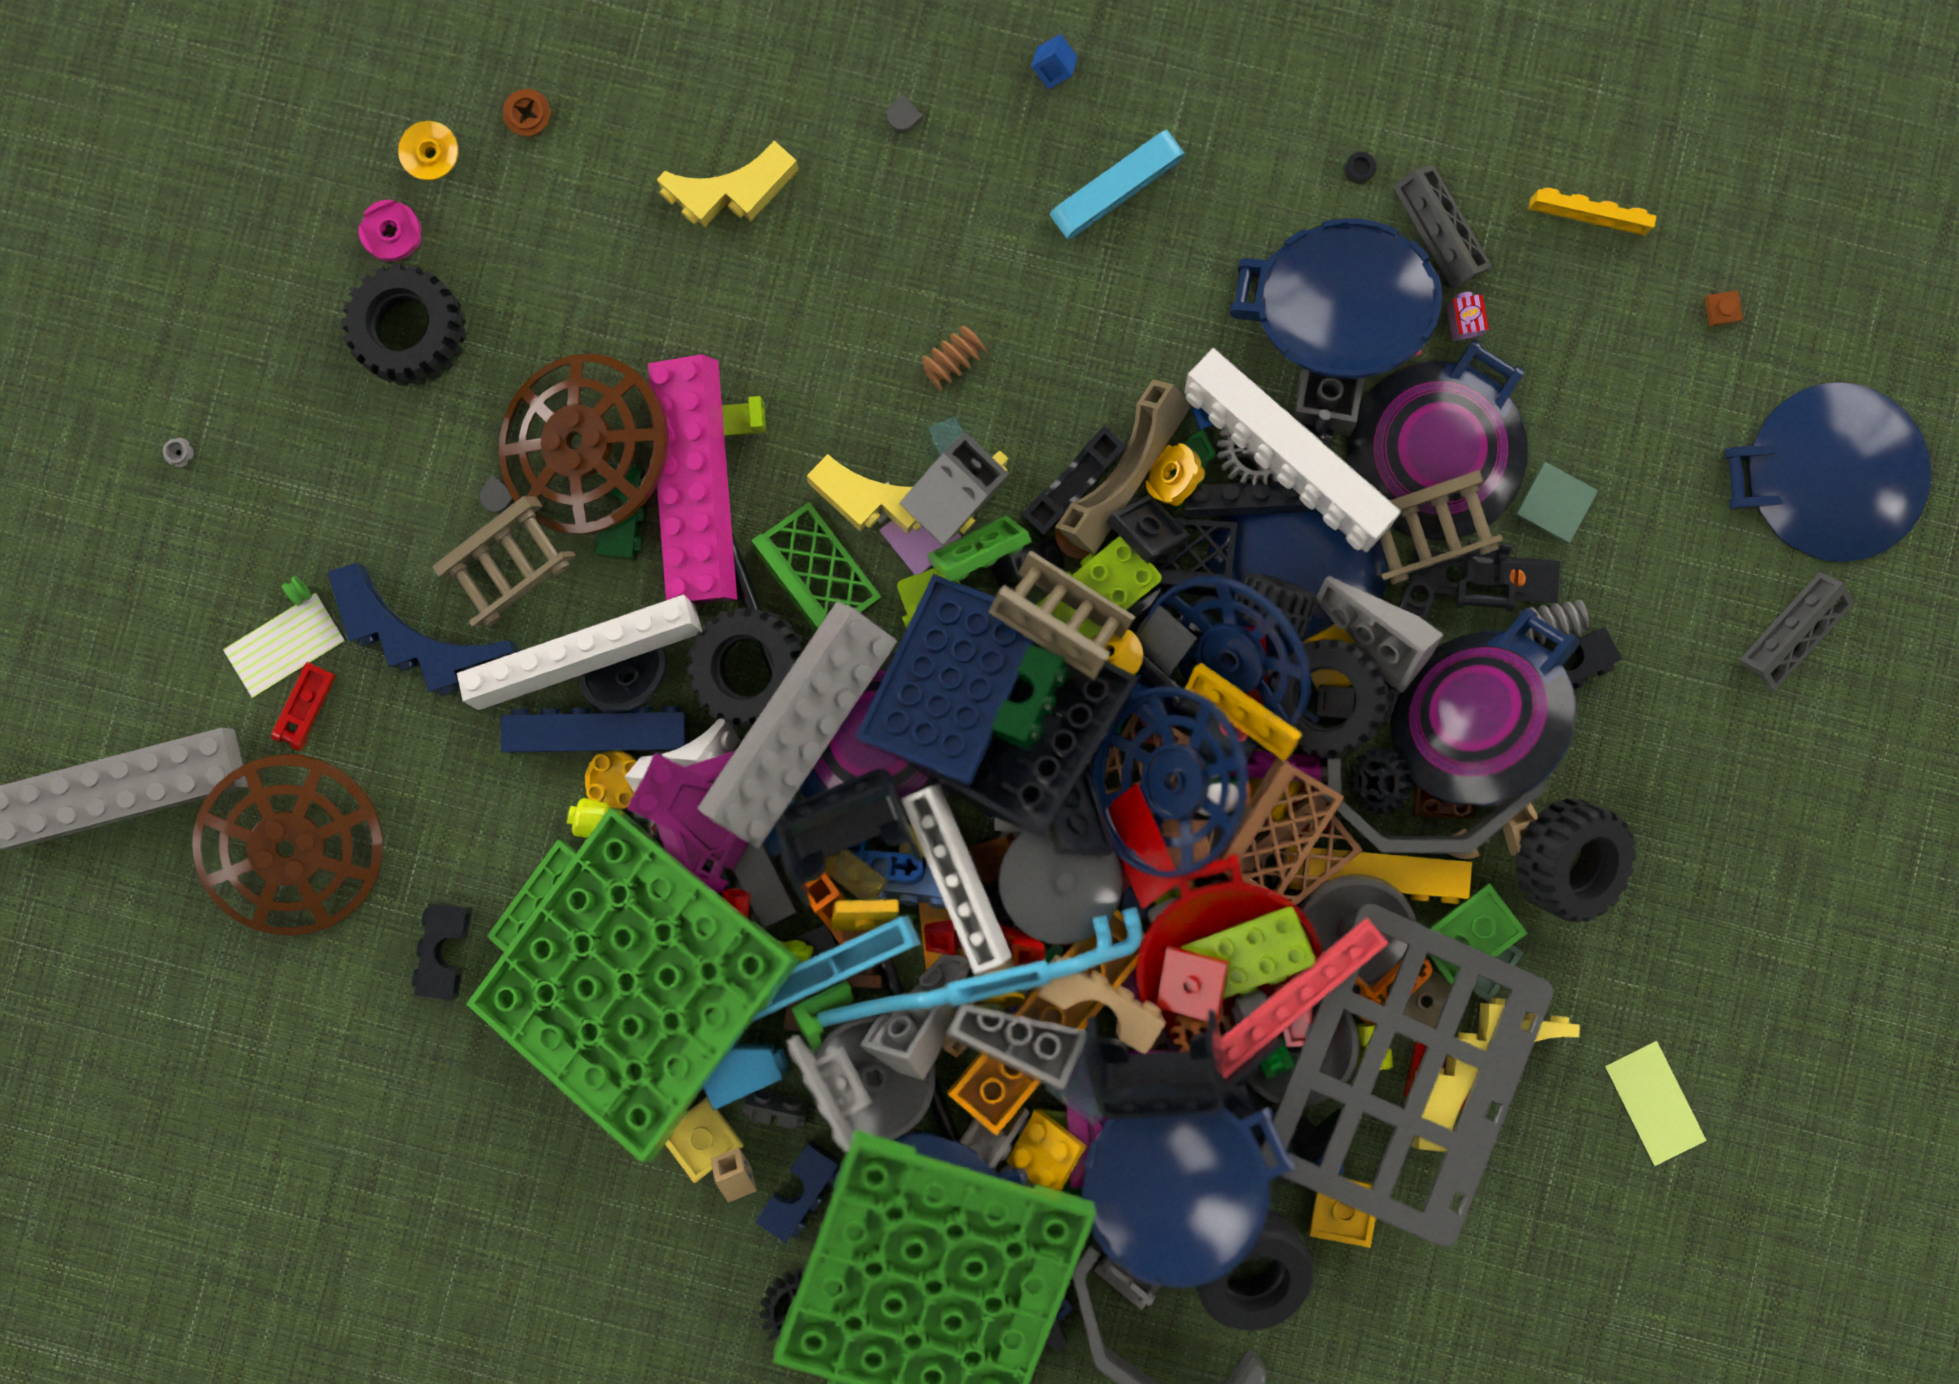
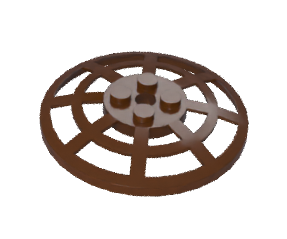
M576 354L563 357L547 364L534 373L521 386L512 399L504 416L499 438L500 469L505 485L513 500L516 502L521 496L513 485L507 457L519 455L523 472L532 485L527 496H536L539 500L541 495L554 502L573 506L575 524L553 521L535 512L537 523L554 531L580 535L608 530L634 515L656 488L664 469L668 449L666 417L662 404L652 386L641 374L627 364L598 354ZM584 362L604 364L620 371L626 376L613 388L596 380L581 379ZM566 364H571L569 380L553 385L539 397L531 389L551 371ZM634 385L641 391L649 406L654 428L635 429L632 413L622 398ZM581 388L594 389L605 395L593 409L580 405ZM568 389L567 406L560 408L554 413L545 402L555 394ZM524 399L531 407L522 422L519 442L508 444L512 420L519 404ZM613 405L617 407L621 414L625 430H611L608 421L603 416ZM537 413L546 422L541 438L527 440L530 425ZM576 434H580L582 443L577 449H573L571 447V440ZM654 441L649 469L643 482L637 489L624 478L633 460L636 442ZM625 442L621 461L615 470L606 462L611 453L612 443ZM541 451L547 463L538 478L532 470L528 459V453ZM598 471L607 479L604 484L595 490L583 494L582 478L589 477ZM556 473L569 478L571 495L560 494L547 487ZM615 487L629 498L622 507L610 515L588 522L585 504L604 497Z
M281 754L250 761L233 770L213 788L198 812L193 830L192 850L195 868L202 885L211 899L226 914L239 923L257 931L274 935L294 936L328 928L343 920L358 908L371 891L378 877L383 860L384 839L381 822L375 806L367 793L352 777L338 767L320 759L304 755ZM282 765L310 769L303 787L281 784L265 788L257 770ZM322 774L331 777L345 787L357 800L361 808L343 816L332 801L315 791ZM245 776L251 794L236 804L226 820L210 813L209 811L220 794L233 782ZM281 794L299 796L293 811L274 812L268 797ZM313 801L325 809L334 821L318 827L312 819L306 816L310 802ZM256 802L263 819L253 830L235 824L241 813ZM366 819L370 827L373 844L372 860L369 869L351 864L353 841L350 827ZM204 824L221 832L219 854L223 869L210 874L206 873L201 852ZM339 832L343 845L341 861L324 856V839ZM230 836L247 842L248 859L232 865L229 855ZM284 840L291 842L295 848L294 854L290 856L282 855L278 850V843ZM318 868L337 873L331 883L318 894L315 893L308 881V878ZM254 870L261 878L266 880L261 896L247 888L238 876ZM346 876L364 880L360 891L352 901L338 913L329 917L321 902L338 889ZM229 880L242 896L258 905L253 920L231 908L218 895L213 886ZM278 885H296L304 900L278 902L273 899ZM309 908L317 923L308 926L293 928L265 925L270 909L276 911H296Z

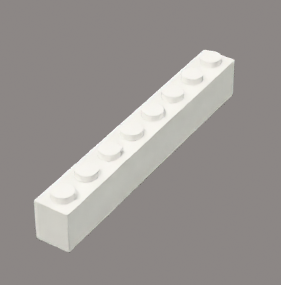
M681 595L459 672L457 676L463 702L477 710H481L696 636L698 632H702L696 605L685 595Z

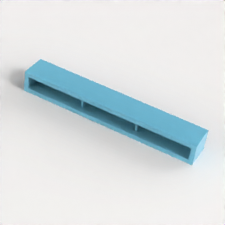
M909 916L897 918L797 965L765 1010L759 1011L751 1023L920 945L921 942Z

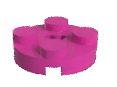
M382 200L367 208L362 225L359 224L358 231L363 246L372 255L383 262H395L407 258L414 250L420 247L422 241L421 224L416 214L409 207L393 200ZM388 224L397 227L395 235L391 238L383 236V233L387 231L386 226Z

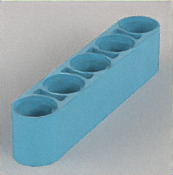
M1164 130L1064 200L1049 215L1067 240L1071 239L1183 159L1185 153L1170 132Z

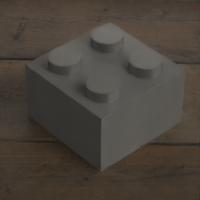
M1302 368L1293 418L1301 425H1314L1321 410H1328L1331 413V418L1326 428L1332 429L1335 434L1351 436L1357 423L1364 377L1350 379L1334 378Z

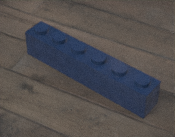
M636 707L632 709V713L606 712L601 710V714H589V708H571V714H559V709H541V714L529 715V709H510V715H501V752L507 753L676 750L689 743L688 713L680 712V707H662V713H650V707Z

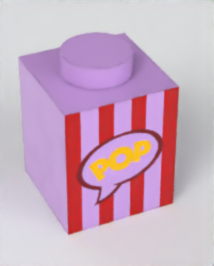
M1472 292L1460 293L1455 295L1454 299L1446 306L1452 341L1480 337L1489 330L1482 294L1473 296Z

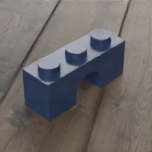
M810 1140L790 1170L802 1179L804 1193L798 1198L790 1199L775 1191L755 1223L784 1243L788 1241L790 1236L796 1239L806 1224L802 1219L809 1210L814 1213L822 1201L823 1196L819 1193L825 1184L831 1187L839 1174L837 1167L840 1160Z

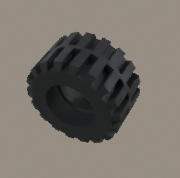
M1261 573L1244 574L1241 584L1254 589L1266 597L1286 617L1297 636H1305L1318 599L1308 590L1285 580ZM1239 592L1237 593L1235 601L1252 608L1264 618L1269 614L1247 596ZM1235 610V613L1243 620L1256 626L1258 625L1248 615ZM1278 623L1273 627L1278 634L1286 635Z

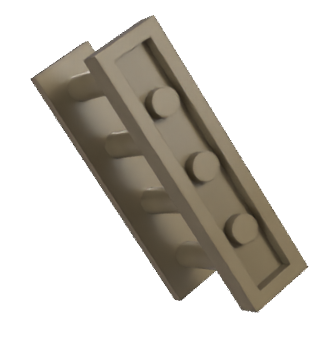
M1480 470L1389 501L1401 511L1402 517H1406L1420 562L1402 567L1389 528L1380 538L1390 568V572L1381 574L1384 581L1390 580L1392 585L1408 580L1409 573L1480 550L1481 555L1499 549L1498 544L1503 542L1502 535L1491 536L1477 492H1479L1478 486L1484 484ZM1460 493L1461 497L1466 499L1480 542L1465 547L1461 546L1447 504L1449 502L1448 496ZM1431 503V506L1436 508L1450 552L1435 557L1431 556L1417 514L1420 511L1419 506Z
M523 496L432 566L438 576L456 577L480 612L469 621L472 627L481 625L489 627L501 619L499 614L552 574L556 576L570 567L568 562L576 557L573 551L560 552L558 554L535 520V512L543 507L536 496ZM519 524L525 525L548 560L547 563L536 571L512 537V530ZM496 542L503 544L526 578L514 588L511 587L489 554L491 551L489 547ZM473 559L480 561L502 594V597L491 605L488 604L466 571L468 569L467 564Z
M1030 551L1018 572L1024 578L1014 591L1003 586L998 592L989 613L1048 651L1064 657L1067 663L1095 679L1110 655L1108 651L1103 649L1113 634L1122 639L1135 616ZM1034 584L1050 594L1040 608L1024 598ZM1060 601L1076 610L1066 625L1050 615ZM1086 618L1102 627L1093 642L1077 632Z

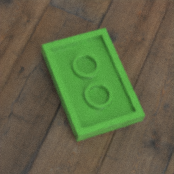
M1006 515L928 553L927 556L930 564L950 582L953 580L959 581L966 578L970 574L969 572L979 567L991 566L998 558L1021 551L1024 545L1032 541L1028 531Z
M1488 883L1429 927L1431 930L1495 958L1527 934L1521 923L1491 884ZM1427 953V956L1452 987L1459 967Z

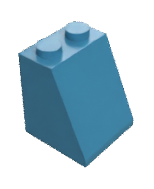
M735 1043L703 1087L715 1110L783 1079L788 1072L787 1066L790 1065L785 1050L783 1048L778 1049L776 1043Z

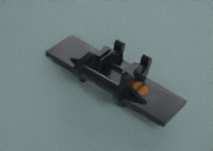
M1468 540L1465 546L1477 543L1478 541ZM1501 543L1498 550L1481 555L1480 550L1412 572L1410 584L1417 580H1423L1433 587L1434 594L1456 596L1457 608L1470 605L1505 608V611L1512 612L1515 600L1544 603L1558 602L1560 561L1509 557L1512 544ZM1413 550L1412 564L1420 562L1417 550ZM1430 551L1432 557L1447 553ZM1456 566L1461 569L1462 579L1459 582L1453 583L1447 579L1446 570L1448 567ZM1466 584L1502 587L1504 595L1465 593ZM1419 586L1413 587L1411 592L1426 593Z

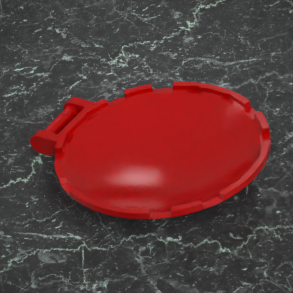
M1237 853L1227 855L1228 859L1214 861L1203 869L1188 875H1180L1181 882L1179 883L1181 897L1169 904L1154 919L1146 931L1140 944L1136 963V979L1141 1001L1143 1004L1145 1001H1149L1157 1006L1166 948L1169 946L1181 948L1186 944L1286 907H1292L1295 910L1315 960L1322 955L1318 936L1308 918L1290 900L1270 889L1243 883ZM1231 871V881L1193 889L1189 888L1188 880ZM1303 970L1287 975L1284 981L1277 984L1269 985L1267 982L1257 987L1267 997L1273 996L1276 985L1287 984ZM1240 993L1223 998L1222 1006L1224 1009L1222 1015L1232 1014L1230 1008L1234 1007V1000L1240 996ZM1160 1008L1165 1021L1163 1030L1168 1033L1170 1038L1175 1040L1177 1035L1171 1033L1170 1029L1179 1027V1024L1174 1021V1018L1177 1015L1185 1016ZM1194 1017L1192 1018V1020L1196 1019L1199 1022L1205 1021ZM1233 1018L1229 1021L1230 1026L1236 1025ZM1219 1024L1220 1034L1224 1036L1222 1027ZM1208 1027L1201 1031V1033H1208ZM1283 1031L1277 1036L1278 1038H1284ZM1185 1034L1186 1041H1187V1043H1188V1045H1189V1043H1190L1189 1036H1188L1187 1034Z

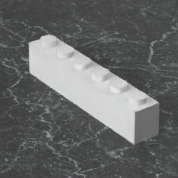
M940 783L901 799L974 973L977 974L1004 963L1012 957V954Z

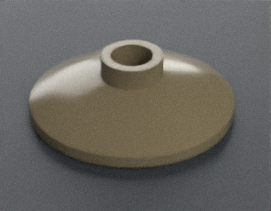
M1432 971L1429 979L1409 997L1403 1015L1435 1028L1451 986L1443 976ZM1428 995L1431 1003L1429 1006L1423 1007L1421 1005V998Z

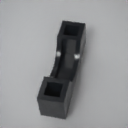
M1104 425L1084 446L1067 469L1021 514V520L1044 539L1058 524L1070 504L1081 499L1125 452L1127 445Z

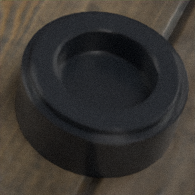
M1366 152L1352 154L1345 164L1346 177L1356 184L1368 182L1376 171L1374 158Z

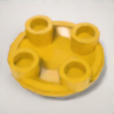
M608 750L596 755L589 763L585 773L587 797L592 800L606 802L609 808L621 810L626 808L634 791L625 776L637 760L631 754L620 750Z

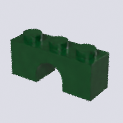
M609 464L615 470L618 465ZM630 466L624 478L638 489L645 478L646 472L641 467ZM603 476L604 484L607 481V479ZM616 487L605 495L609 499L621 500L623 505L629 500ZM642 505L634 515L621 524L598 532L596 555L601 558L637 561V554H641L643 551L644 539L639 534L640 525L645 524L646 506Z
M1028 645L1016 672L1020 682L1032 686L1034 693L1027 702L1022 704L1003 700L991 726L995 737L1027 750L1030 749L1032 742H1038L1043 731L1042 720L1045 714L1049 715L1052 712L1056 702L1054 694L1057 687H1062L1068 676L1069 670L1066 669L1064 657L1034 645Z

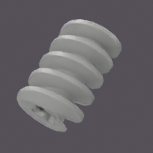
M1576 600L1574 604L1564 602L1562 606L1552 604L1550 608L1543 605L1538 610L1533 607L1530 608L1537 613L1538 618L1566 635L1573 631L1574 636L1580 639L1582 629H1588V613L1582 600ZM1530 628L1525 634L1531 640L1537 637L1541 645L1545 644L1546 637L1534 629Z

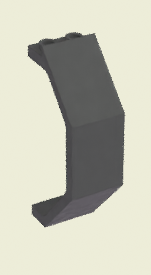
M1339 757L1326 758V763H1321V783H1326L1327 787L1341 794V759ZM1545 780L1525 794L1521 792L1508 798L1466 833L1457 836L1383 835L1344 801L1341 802L1337 811L1381 852L1472 853L1545 791ZM1326 793L1320 794V795H1321L1322 797H1324L1329 803H1330V802L1332 801V799H1333L1331 796L1327 795Z
M1088 1235L1073 1271V1278L1095 1366L1118 1384H1159L1107 1347L1101 1339L1085 1281L1088 1271L1100 1255L1098 1242ZM1248 1348L1230 1376L1223 1382L1213 1384H1264L1267 1371L1259 1355Z

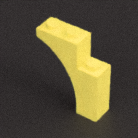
M773 141L755 160L732 173L713 178L695 179L664 171L657 181L661 187L659 193L670 204L673 205L677 202L684 208L681 213L691 223L695 224L698 221L703 227H706L726 205L739 218L744 215L752 221L794 176L799 168L797 161L777 142Z

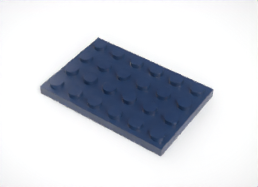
M933 574L855 738L859 742L970 786L994 735L991 729L993 721L1003 700L1010 701L1019 681L1016 671L1028 645L1035 646L1036 642L989 613L996 597L954 581L950 582L946 578Z

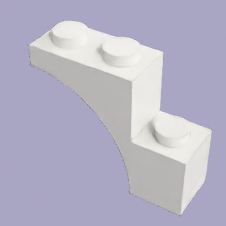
M718 719L706 732L692 742L661 755L683 766H688L734 751L740 743V739L731 724L725 723L723 719ZM641 756L625 776L634 792L653 756Z

